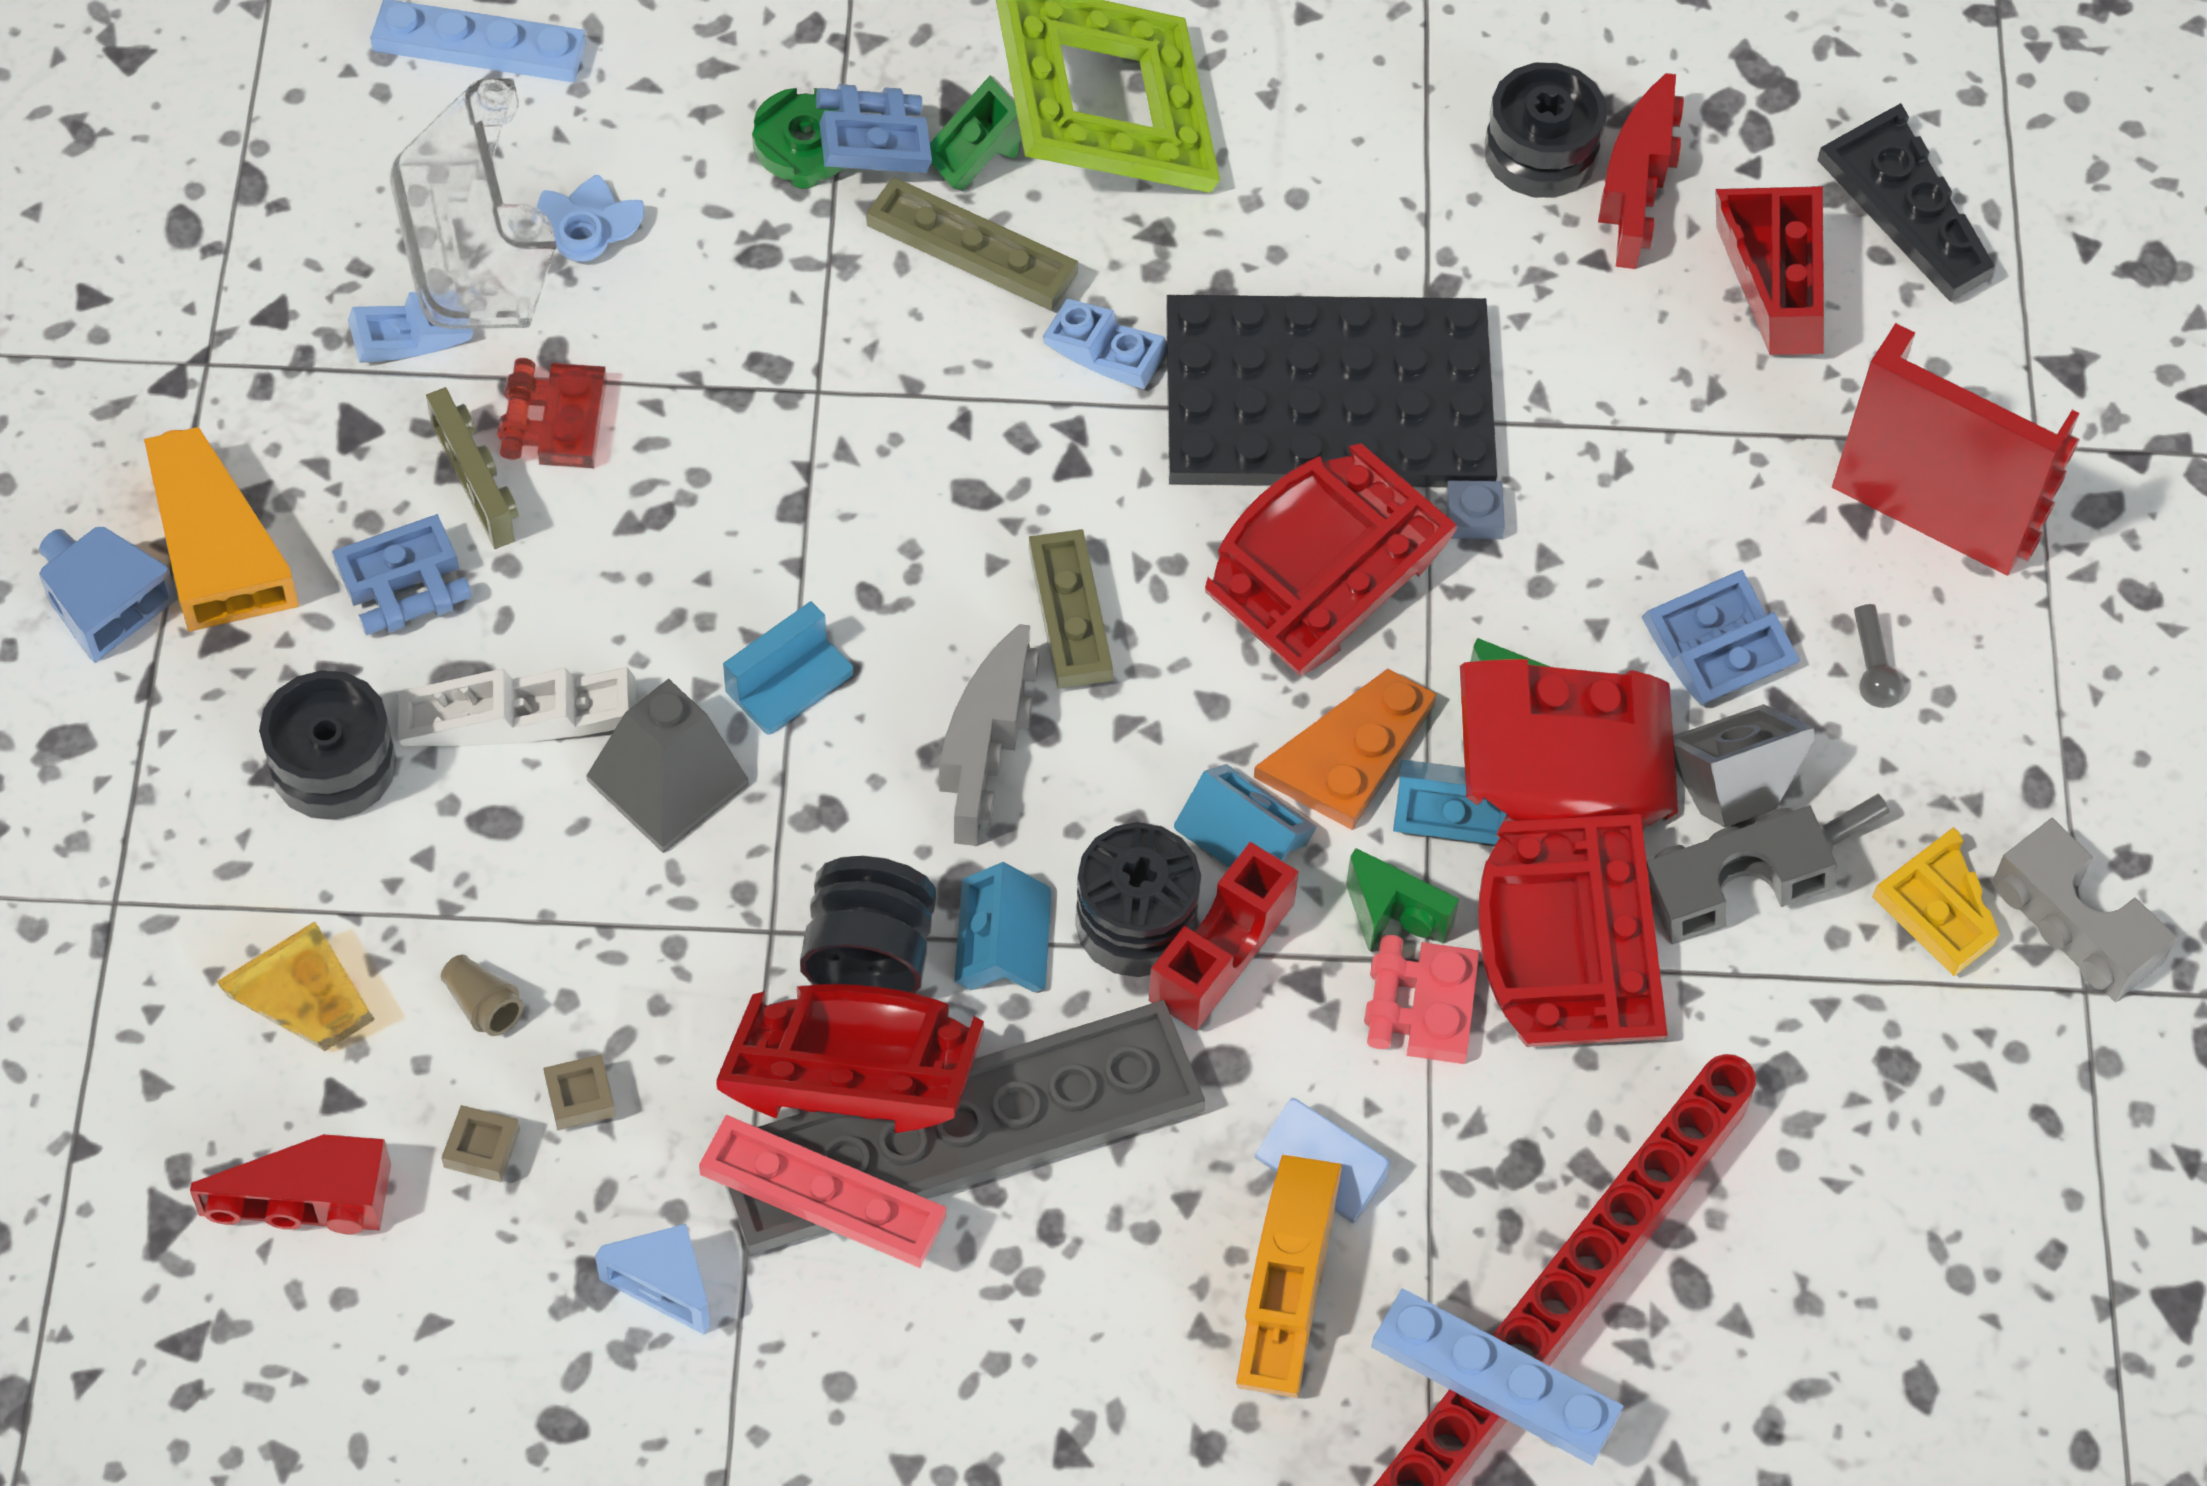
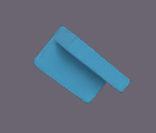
M810 601L723 663L725 692L765 734L771 735L853 676V665L827 640L825 614Z
M1401 760L1393 823L1394 832L1496 845L1500 839L1496 837V834L1507 814L1484 797L1479 805L1466 798L1465 767Z
M1228 764L1205 770L1202 773L1174 823V828L1177 832L1229 868L1249 842L1254 843L1284 862L1290 851L1307 846L1317 828L1312 822Z
M1005 862L963 878L954 982L969 990H973L1005 977L1032 992L1045 989L1052 894L1050 887Z

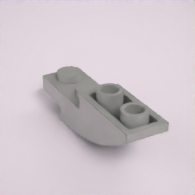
M1019 624L981 663L967 684L946 732L939 761V791L958 793L954 812L955 844L977 846L980 825H991L995 792L986 791L988 775H999L1002 749L1015 751L1018 729L1029 730L1032 696H1024L1026 681L1036 682L1040 648L1030 647V625Z

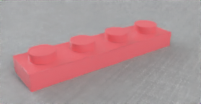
M725 1115L699 1163L701 1176L918 1268H921L946 1219L945 1206L729 1115Z

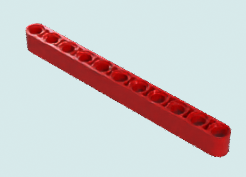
M1722 1054L1712 1058L1703 1067L1492 1336L1509 1345L1522 1344L1528 1347L1534 1353L1533 1358L1548 1366L1554 1362L1743 1119L1756 1086V1074L1752 1066L1745 1059L1733 1054ZM1717 1085L1727 1086L1737 1095L1732 1097L1719 1094L1713 1087ZM1680 1128H1694L1704 1138H1689L1680 1131ZM1660 1170L1666 1173L1671 1181L1658 1182L1651 1179L1646 1171ZM1618 1212L1629 1214L1638 1224L1632 1226L1620 1224L1611 1214ZM1592 1256L1598 1259L1604 1268L1597 1270L1588 1269L1582 1266L1577 1258ZM1546 1300L1560 1301L1569 1309V1312L1554 1314L1548 1311L1542 1302ZM1449 1389L1373 1486H1398L1399 1483L1407 1480L1416 1481L1423 1486H1457L1508 1420ZM1443 1434L1457 1437L1464 1447L1457 1451H1447L1441 1448L1434 1438Z

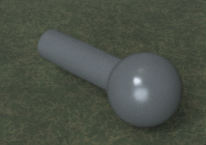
M1861 605L1854 609L1866 665V671L1860 679L1859 691L1863 699L1870 705L1888 708L1898 703L1903 696L1904 680L1901 674L1888 664L1876 605Z
M1877 793L1820 826L1831 852L1835 844L1890 813L1884 799Z

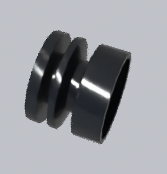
M1135 822L1112 827L1094 838L1081 856L1077 876L1075 925L1080 945L1095 963L1115 974L1132 977L1148 976L1151 974L1152 966L1184 926L1195 931L1201 872L1195 853L1182 837L1159 825Z
M864 855L848 856L824 863L816 872L814 882L815 895L811 898L810 913L813 920L806 926L800 956V972L813 985L844 984L874 986L915 994L922 985L927 956V942L924 939L931 933L932 914L936 904V887L926 875L911 866L887 858Z

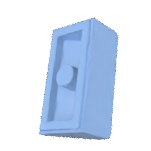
M1293 1097L1285 1105L1255 1154L1257 1160L1275 1172L1278 1170L1282 1154L1342 1164L1334 1211L1352 1223L1356 1221L1387 1180L1390 1162L1386 1157Z

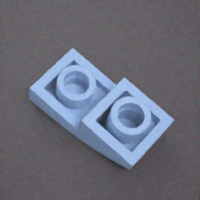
M1068 298L1043 335L1044 344L1068 359L1103 376L1144 390L1167 354L1165 336L1118 325L1114 310Z

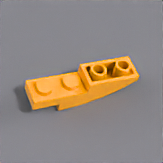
M1284 1154L1281 1156L1263 1225L1245 1313L1247 1324L1236 1379V1385L1240 1389L1299 1398L1318 1285L1322 1283L1342 1171V1164Z

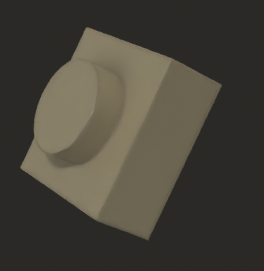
M602 1054L543 1068L557 1130L616 1117Z
M460 1105L441 1157L443 1167L502 1182L520 1132L518 1119Z

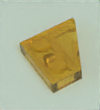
M315 921L217 981L227 997L323 1051L328 1050L375 1020L323 931Z

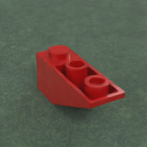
M323 1134L192 1182L190 1193L198 1215L204 1216L206 1219L218 1224L234 1225L241 1220L265 1221L272 1227L285 1230L298 1229L303 1224L326 1226L333 1232L347 1235L358 1234L362 1229L380 1231L391 1162L384 1139Z

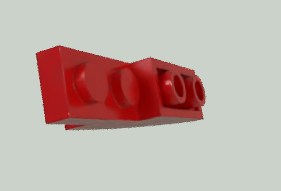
M1665 73L1647 90L1624 122L1613 147L1601 197L1598 223L1618 225L1615 267L1636 269L1641 248H1651L1654 218L1645 217V208L1654 206L1656 188L1664 187L1667 169L1677 168L1681 137L1672 136V128H1680L1684 96L1675 95L1676 74Z

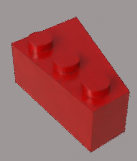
M1823 186L1715 189L1716 228L1769 355L1824 354Z

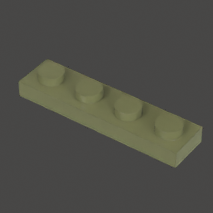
M896 177L890 179L866 213L868 227L1050 311L1054 309L1078 274L1077 260Z

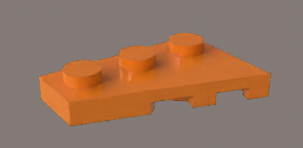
M1387 668L1257 764L1254 768L1253 778L1353 830L1435 706L1437 694Z

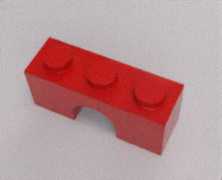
M1249 842L1217 883L1214 902L1199 927L1192 931L1184 926L1152 966L1148 1001L1154 1003L1164 1000L1170 1015L1197 1031L1294 906L1299 871L1254 843Z

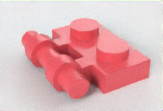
M1395 935L1382 936L1379 953L1373 956L1370 976L1375 980L1373 1000L1367 1002L1364 1015V1023L1369 1027L1367 1044L1372 1048L1386 1049L1390 1047L1392 1033L1409 1035L1406 1056L1465 1064L1479 950L1421 942L1418 962L1406 961L1402 957L1403 939ZM1398 986L1415 988L1412 1009L1400 1007L1396 1003Z

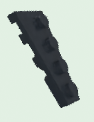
M1902 103L1822 146L1817 161L1951 302L1991 279L1995 265L1966 215L1958 213L1950 199L1952 190L1944 176L1938 177L1928 160L1930 152L1921 136H1914L1907 124L1909 115Z

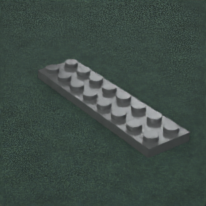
M1164 1000L974 1059L955 1117L938 1125L895 1133V1120L865 1119L854 1115L806 1111L758 1126L757 1128L929 1199L1205 1110V1098ZM725 1186L749 1256L829 1231V1229Z

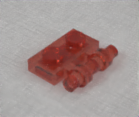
M528 358L516 359L514 361L513 373L506 377L504 396L508 399L506 414L500 417L497 432L499 439L502 440L500 455L509 460H516L521 457L523 445L538 446L539 465L594 469L607 383L606 367L551 363L548 381L534 378L535 362ZM529 405L545 406L542 421L530 420L527 417Z

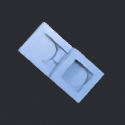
M461 291L409 292L404 306L352 307L348 318L359 363L398 360L425 355L470 341L473 335Z

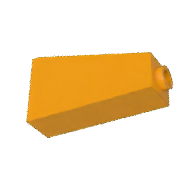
M196 427L186 430H170L159 436L145 438L144 443L179 602L188 632L299 607L289 565L201 429Z

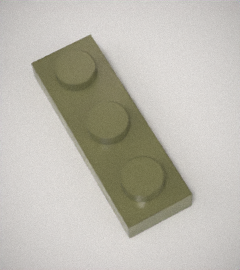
M446 387L426 394L431 426L494 550L515 542L512 519L519 517L517 506L507 486L498 489L493 479L494 476H497L496 466L487 446H476L472 435L476 434V429L466 405L456 406Z
M1079 529L1029 536L1028 550L1057 689L1113 681V666L1084 530Z

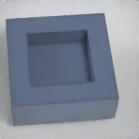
M1447 481L1446 513L1447 517L1457 524V530L1451 539H1503L1505 522L1502 481Z

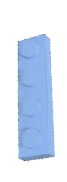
M397 0L382 1L370 37L372 50L375 52L573 83L575 82L586 46L585 30Z
M1403 1288L1397 1295L1372 1340L1371 1347L1592 1466L1619 1419L1624 1406Z

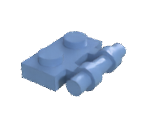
M838 84L837 89H817L816 108L835 110L824 111L819 123L824 166L927 173L932 162L927 119L925 117L906 116H920L922 112L921 95L903 94L901 88L885 87L882 92L857 91L856 85ZM860 112L881 113V114H868V113H860Z
M438 514L332 551L335 565L353 606L375 599L379 607L358 615L366 636L386 628L389 633L406 627L405 622L431 612H435L436 616L453 611V604L472 598V593L465 577L444 584L441 577L443 574L459 569L456 553ZM423 582L426 591L398 601L396 600L393 592Z

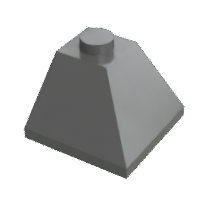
M669 678L625 712L586 775L587 781L662 853L667 851L749 784L746 774L707 713Z
M1762 704L1674 735L1675 768L1701 815L1725 828H1744L1754 824L1758 820L1757 816L1777 809L1816 738L1814 728Z

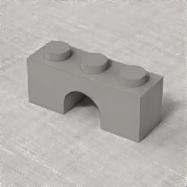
M2050 818L2003 855L1992 883L1997 887L2000 896L2009 906L2021 910L2038 927L2041 936L2050 946L2055 949H2061L2080 968L2083 977L2092 987L2103 990L2114 1002H2117L2164 964L2177 936L2136 897L2120 909L2111 912L2097 911L2083 904L2077 897L2074 889L2081 884L2093 856L2054 818Z

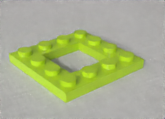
M996 0L1025 157L1208 193L1212 192L1219 183L1220 176L1185 18L1106 0ZM1061 45L1139 61L1153 127L1074 111Z

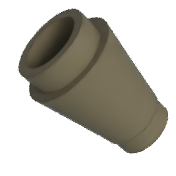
M464 954L453 957L443 967L440 976L441 980L447 986L474 1030L486 1032L490 1036H499L510 1030L518 1022L524 1005L519 998V990L515 985Z

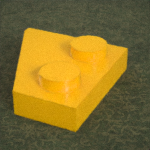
M1954 827L1879 883L1875 888L1872 898L1953 976H1956L1994 946L1999 936V931L1991 911L1982 902V888L1976 873L1968 871L1960 850L1963 839L1960 832Z

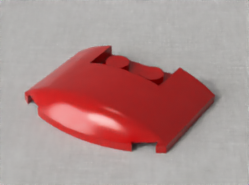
M1362 443L1349 446V452L1352 456L1328 460L1323 463L1321 456L1314 458L1292 470L1260 494L1246 508L1223 539L1218 549V556L1220 558L1216 565L1213 580L1207 577L1205 593L1299 676L1313 670L1341 651L1340 644L1412 576L1417 575L1420 577L1457 530V524Z
M1528 659L1464 662L1460 665L1466 798L1474 804L1479 805L1482 803L1484 797L1507 814L1503 821L1641 814L1643 830L1662 818L1664 822L1678 813L1669 682L1635 670H1630L1625 674L1537 666L1528 665Z
M1641 814L1503 821L1496 834V837L1500 839L1497 841L1488 860H1486L1481 877L1478 900V930L1482 959L1492 992L1504 1016L1519 1033L1518 1038L1526 1047L1666 1039L1668 1033Z
M844 984L797 986V999L766 1005V991L754 993L750 998L716 1079L717 1090L753 1110L776 1119L781 1107H788L807 1112L821 1111L860 1116L865 1119L895 1120V1133L923 1129L938 1125L955 1117L984 1032V1021L973 1016L969 1028L959 1021L948 1017V1003L919 994L874 986Z

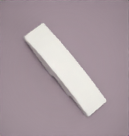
M626 666L574 678L564 667L512 679L505 669L502 668L399 691L398 742L402 746L498 745L578 737L615 730L625 712L636 704L635 676Z

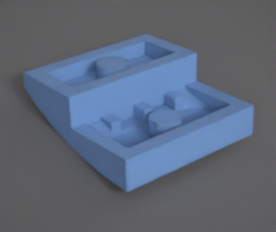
M1743 569L1654 607L1642 616L1659 650L1681 683L1701 706L1789 668L1800 661L1776 613L1772 612L1766 615Z

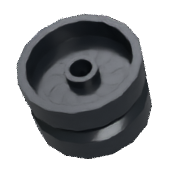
M1534 62L1516 68L1500 80L1492 97L1489 113L1490 122L1487 126L1484 143L1486 163L1495 178L1512 191L1533 198H1556L1579 189L1591 178L1598 162L1601 147L1600 139L1604 132L1607 117L1605 98L1597 84L1578 69L1560 63Z
M320 670L295 677L277 689L263 708L259 727L263 748L275 791L290 808L310 818L336 820L361 813L379 801L392 783L397 758L382 698L368 682L347 672Z

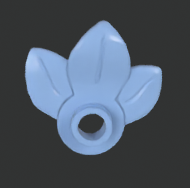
M594 175L581 184L569 197L554 191H542L537 204V215L540 223L554 234L555 245L561 255L573 261H588L601 255L608 243L626 239L637 230L644 216V204L642 200H623L615 203L612 192L600 175Z

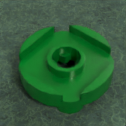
M797 88L782 90L766 99L760 105L754 117L752 140L753 150L758 161L773 175L789 180L793 186L801 189L812 188L818 184L819 180L827 179L844 169L842 167L824 166L819 123L824 111L835 110L816 108V92L818 88H814V94H797ZM797 130L803 133H808L811 130L815 131L814 138L809 140L796 139L794 132Z

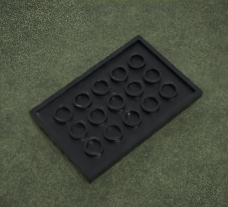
M1167 295L1166 343L1169 485L1271 486L1292 470L1319 456L1322 458V463L1328 460L1352 456L1349 452V446L1361 443L1412 487L1446 488L1447 481H1497L1486 298Z

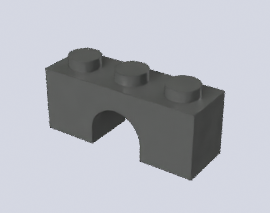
M1811 805L1795 811L1792 808L1777 810L1765 817L1762 822L1742 829L1739 827L1721 829L1708 840L1689 847L1683 845L1668 847L1660 851L1653 859L1647 861L1650 894L1671 944L1726 926L1727 901L1722 888L1729 881L1737 877L1753 876L1768 883L1773 889L1780 907L1835 889L1837 863Z

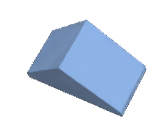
M686 1224L600 1247L595 1255L600 1281L703 1335L706 1333L710 1326L708 1302Z

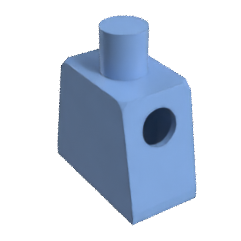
M95 527L78 541L74 540L64 529H56L50 532L40 544L39 552L49 562L39 572L46 596L84 652L94 663L178 599L169 569L163 563L106 527Z

